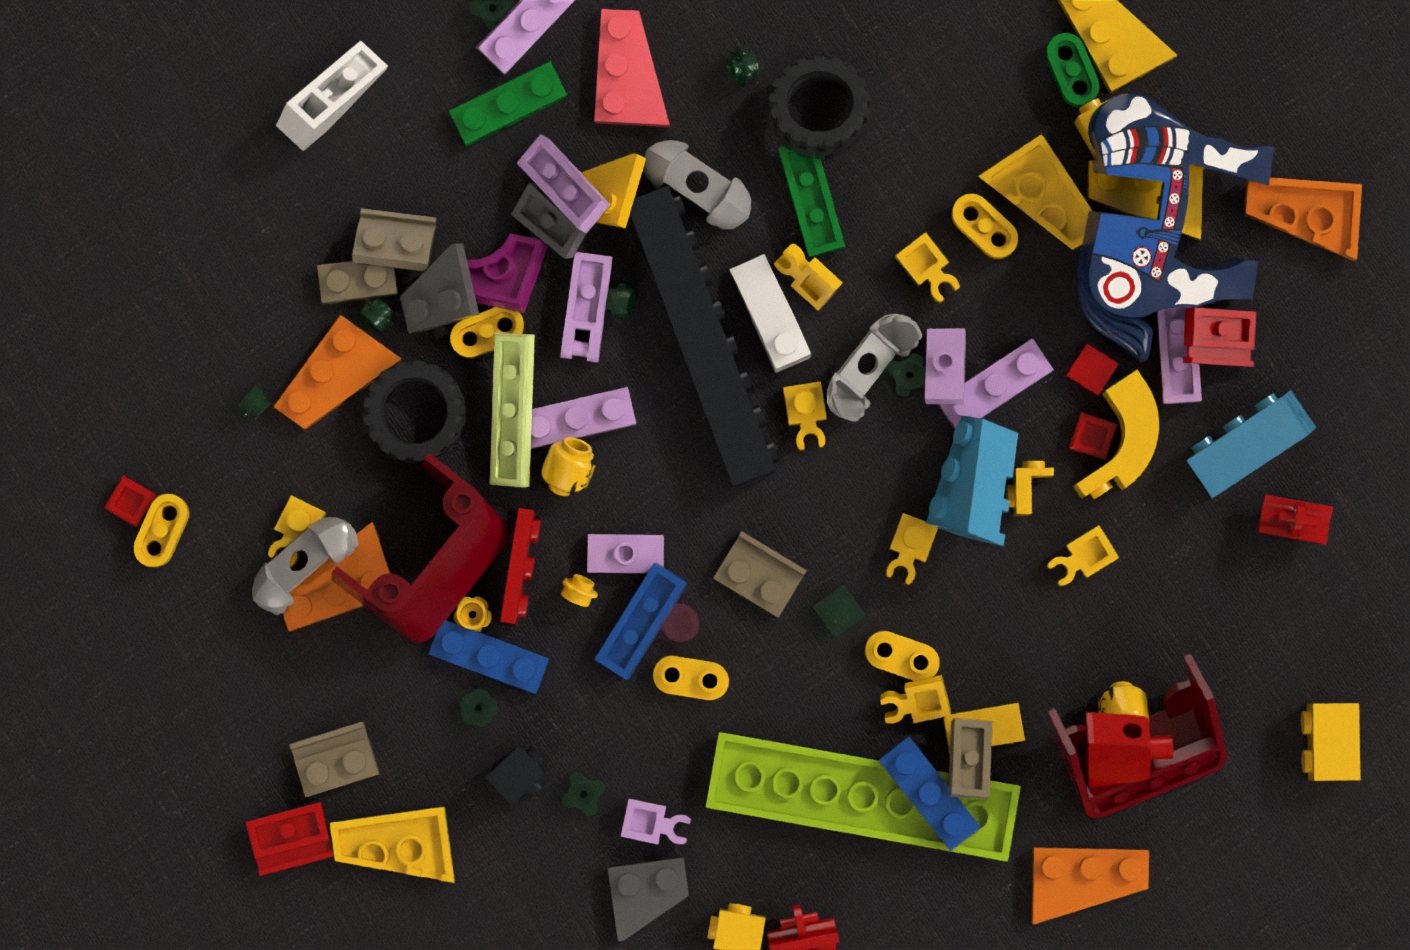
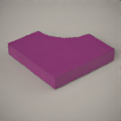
M510 233L503 246L492 255L478 260H467L476 302L478 304L525 313L548 245L540 239Z

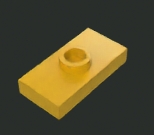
M1019 703L955 713L943 717L949 753L951 720L954 718L992 721L991 746L1025 741Z

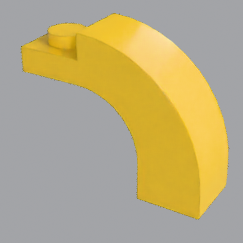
M1138 370L1102 393L1118 418L1121 440L1116 454L1107 464L1073 486L1081 499L1088 494L1093 499H1096L1113 487L1109 482L1112 478L1121 490L1125 489L1142 474L1153 456L1159 434L1158 410L1153 394Z

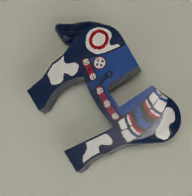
M1121 94L1100 105L1090 118L1088 135L1090 143L1095 149L1098 161H1092L1094 173L1162 181L1161 194L1157 196L1156 204H1159L1157 219L1089 211L1077 268L1078 293L1082 310L1092 326L1100 334L1119 345L1134 361L1144 363L1150 354L1153 329L1143 316L1173 307L1195 308L1222 299H1253L1258 261L1233 257L1228 261L1211 267L1193 268L1174 258L1187 210L1189 166L1193 165L1249 182L1269 185L1274 147L1254 144L1237 146L1223 138L1204 136L1185 126L1151 99L1138 94Z

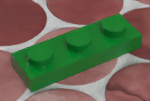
M550 61L450 110L449 113L467 147L568 96Z
M784 146L779 147V156L808 259L845 249V243L821 159H815V156L808 155L807 158L797 155V151L793 148L788 150Z

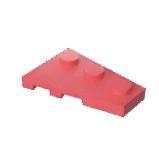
M601 9L595 123L670 128L639 11Z

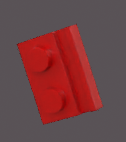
M1186 308L1184 346H1187V357H1183V363L1254 367V361H1250L1251 350L1255 348L1256 312Z
M321 802L246 822L254 857L259 869V876L334 856L331 837Z

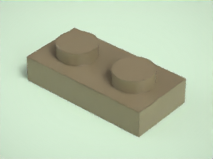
M353 261L317 265L322 304L398 295L396 273L393 267L354 263Z
M959 718L951 720L948 797L984 800L989 798L992 721Z

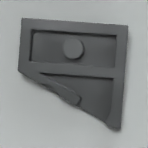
M455 243L450 245L401 295L400 299L408 334L420 333L479 315L463 244Z
M684 857L608 868L618 941H624L689 896Z

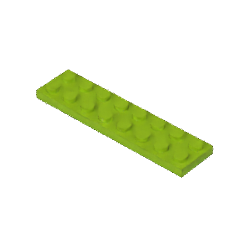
M719 732L706 808L1008 862L1021 786L990 780L988 799L957 797L981 828L950 851L878 760ZM937 771L949 786V773Z

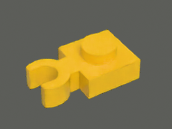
M926 232L895 256L918 287L926 280L931 285V296L938 303L944 301L943 296L938 291V286L941 283H948L954 291L960 288L959 282L954 276L942 272L941 269L949 261Z
M793 243L784 250L783 255L774 263L781 273L791 275L795 279L790 286L818 311L843 283L816 258L808 262L800 247Z
M821 382L783 387L789 426L800 424L801 430L796 437V445L799 451L804 450L803 439L808 434H813L817 437L819 448L824 447V433L816 425L817 421L827 419Z
M291 495L274 528L284 535L281 540L271 545L268 556L274 559L279 549L287 548L309 529L308 526L324 518L326 512ZM299 552L291 556L289 561L290 567L297 563Z
M903 513L889 548L892 551L898 552L899 555L897 559L888 565L886 577L891 578L894 569L902 566L908 572L905 584H911L915 578L913 562L915 559L926 562L938 528L926 524V521Z
M1097 526L1066 545L1071 556L1067 558L1056 557L1050 560L1046 566L1048 569H1051L1061 564L1066 568V576L1057 582L1059 586H1064L1074 579L1077 570L1080 569L1084 577L1087 578L1118 559L1119 556L1101 527Z
M942 675L905 683L906 694L887 691L880 695L881 705L893 703L898 707L895 711L885 713L886 723L899 722L904 715L910 713L913 723L951 715V708Z

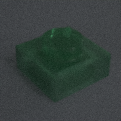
M844 584L813 606V609L834 638L866 616Z

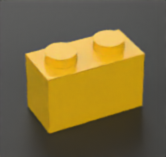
M1359 703L1307 704V711H1302L1301 732L1302 734H1307L1308 750H1302L1301 763L1303 773H1308V780L1312 781L1361 780Z

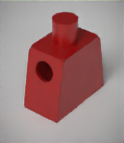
M1086 713L1088 788L1145 781L1150 778L1151 760L1173 759L1172 736H1150L1149 719L1147 717Z

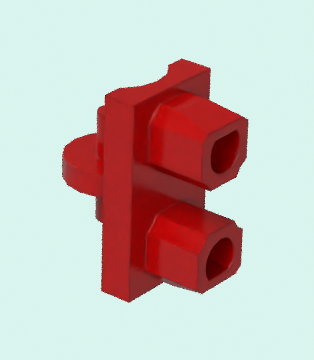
M1265 494L1263 496L1257 533L1326 545L1333 507Z
M800 904L793 905L794 917L780 919V929L766 931L770 950H807L812 948L813 950H836V943H840L834 917L819 920L817 912L802 915Z

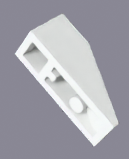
M359 41L286 103L276 126L304 151L331 128L382 75L388 65L362 41Z
M763 254L731 268V275L774 372H780L809 359L811 352L765 255Z

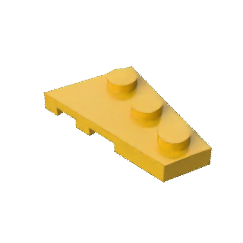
M1058 0L1109 93L1118 90L1177 57L1175 52L1118 0Z
M445 806L330 823L334 858L337 862L455 883Z

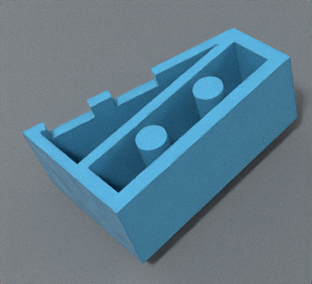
M1291 390L1278 399L1274 393L1255 405L1258 411L1247 420L1241 414L1223 426L1226 434L1215 441L1211 436H1208L1192 447L1195 454L1187 462L1212 498L1308 436L1316 428Z
M962 415L953 433V443L948 458L941 469V479L936 494L930 502L926 524L960 537L1004 546L1005 535L999 533L1002 512L1007 513L1009 510L1010 501L1004 499L1006 478H1013L1018 433L982 418Z

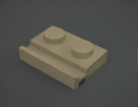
M361 208L360 221L358 222L352 253L353 262L426 271L430 264L434 232L436 230V218Z
M741 532L713 579L779 618L807 570L746 533Z
M364 721L289 744L305 797L380 774Z

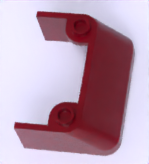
M430 453L424 458L422 469L448 489L443 498V510L446 516L457 524L458 527L412 584H409L396 574H384L378 577L367 590L338 566L332 571V581L405 639L413 643L427 642L436 634L504 549L509 539L507 524L477 490Z
M1191 654L1184 656L1189 680L1174 684L1164 696L1165 710L1149 716L1150 736H1172L1173 759L1151 760L1150 778L1145 781L1088 788L1086 725H1072L1065 729L1055 708L1048 711L1058 748L1080 802L1089 817L1102 818L1215 773L1227 762L1228 755L1215 699Z

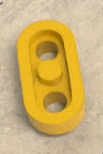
M977 194L963 195L955 202L952 209L953 223L979 249L994 259L1006 258L1012 254L1018 244L1017 230L989 202ZM967 208L974 209L977 212V219L974 221L966 220L963 214L964 210ZM994 234H1001L1005 238V244L997 247L993 245L991 237Z
M494 307L479 313V315L458 322L451 331V345L456 353L462 357L475 358L494 350V333L502 332L498 328V324L502 319L512 321V328L508 332L503 333L522 334L524 330L523 317L520 312ZM467 333L477 335V342L473 346H466L463 343V338Z
M163 494L152 502L134 542V554L143 565L154 568L161 567L172 558L189 519V508L182 498L173 494ZM168 507H174L177 511L175 519L167 521L164 517V511ZM157 541L161 545V552L156 556H152L149 553V545Z
M877 632L868 639L865 645V656L872 666L912 681L934 677L939 669V657L932 647L892 632ZM887 643L891 646L892 652L890 656L886 658L879 656L877 652L879 644ZM918 655L924 656L928 661L927 667L924 670H918L914 667L913 661Z
M667 656L656 664L653 671V679L656 686L667 694L715 700L726 692L729 685V677L726 670L721 665L709 661ZM673 667L679 671L680 677L676 682H668L665 679V672L668 668ZM706 674H714L717 677V685L714 688L708 689L703 685L702 679Z

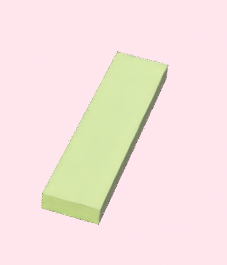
M494 333L490 485L530 486L535 337L533 334Z

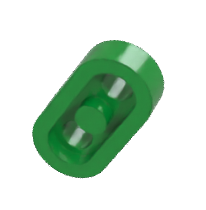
M1071 33L1056 35L1049 42L1046 49L1048 65L1065 102L1073 107H1082L1097 97L1100 87L1099 80L1082 41ZM1062 48L1068 49L1071 52V58L1069 60L1060 59L1058 50ZM1082 83L1086 88V93L1083 95L1075 94L1072 89L1073 84Z

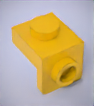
M1023 461L1022 468L1014 469L1013 485H1007L1006 499L1010 501L1009 507H1013V516H1029L1032 514L1031 478H1051L1054 476V468H1045V461Z

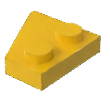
M633 153L581 172L611 204L595 223L626 228L646 158Z

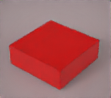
M1086 344L1066 374V377L1098 397L1119 364L1089 344Z
M1081 412L1068 449L1105 461L1117 424Z
M122 476L104 509L139 528L152 502L158 495L126 476Z

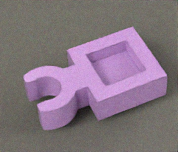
M628 799L621 837L658 844L660 834H665L672 842L685 844L687 838L677 836L673 828L678 822L690 824L691 818L681 814L675 815L671 819L665 818L666 806Z

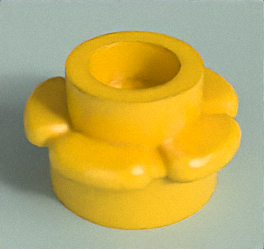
M574 574L572 578L564 579V588L561 595L574 604L588 607L592 598H597L598 593L593 590L595 583L582 575Z
M478 596L474 598L464 597L454 613V621L466 629L480 632L482 627L489 625L492 614L488 611L489 605L483 598ZM471 611L476 612L475 618L469 617Z

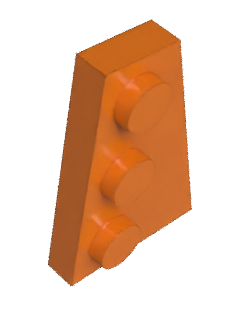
M1271 177L1269 185L1246 181L1244 216L1356 261L1358 255L1362 184Z
M373 522L357 533L359 545L357 548H354V552L351 555L345 556L341 563H335L329 558L290 592L294 603L283 612L288 631L291 632L364 606L332 581V571L336 566L367 590L378 577L384 574H391Z
M1033 847L1032 925L1149 888V850Z

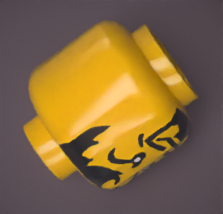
M566 437L564 440L556 441L551 445L543 463L541 475L545 482L549 484V489L555 494L569 496L570 493H581L587 488L596 467V457L592 453V448L589 444L574 437Z
M1120 681L1113 683L1098 698L1099 713L1145 716L1149 719L1146 693L1129 682Z

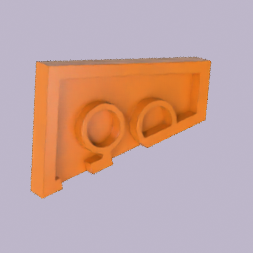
M340 315L274 405V408L307 430L342 405L345 400L375 381L382 371L387 368L390 369L403 360Z

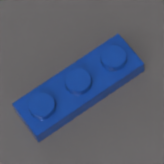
M654 562L594 660L625 680H629L687 587L688 582L659 563Z
M447 620L437 631L429 655L537 694L549 662L547 657L480 632L466 629Z
M909 736L878 760L950 851L981 828L957 797H948L949 786Z

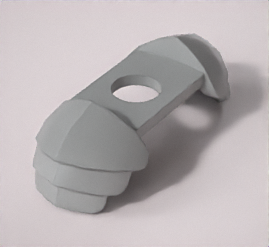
M664 140L646 150L644 174L647 180L656 189H660L664 184L668 185L709 213L706 218L708 224L723 230L734 229L749 218L751 197L744 184L736 177L729 181L686 152L689 147L686 143ZM699 171L708 177L709 184L705 191L694 193L688 189L686 179L692 172Z
M890 314L875 321L843 366L831 377L827 389V404L830 411L834 412L836 416L855 422L863 417L864 410L870 406V401L864 395L896 354L901 357H907L911 349L917 347L918 340L922 338V334L916 322L911 320L910 317ZM866 353H872L876 360L875 366L872 371L863 374L858 369L859 359Z
M325 517L308 526L309 529L269 563L266 562L260 568L252 587L253 601L264 610L275 615L285 612L287 607L294 603V599L290 594L293 589L329 558L335 563H341L345 556L351 555L354 552V548L358 547V537L351 524L337 517ZM298 551H305L308 555L306 566L300 571L291 570L289 565L291 556Z

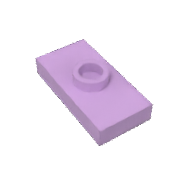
M965 328L927 329L926 404H964Z
M588 534L587 573H648L654 562L664 567V535Z

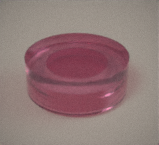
M676 604L662 625V630L672 641H689L698 632L699 617L690 606Z

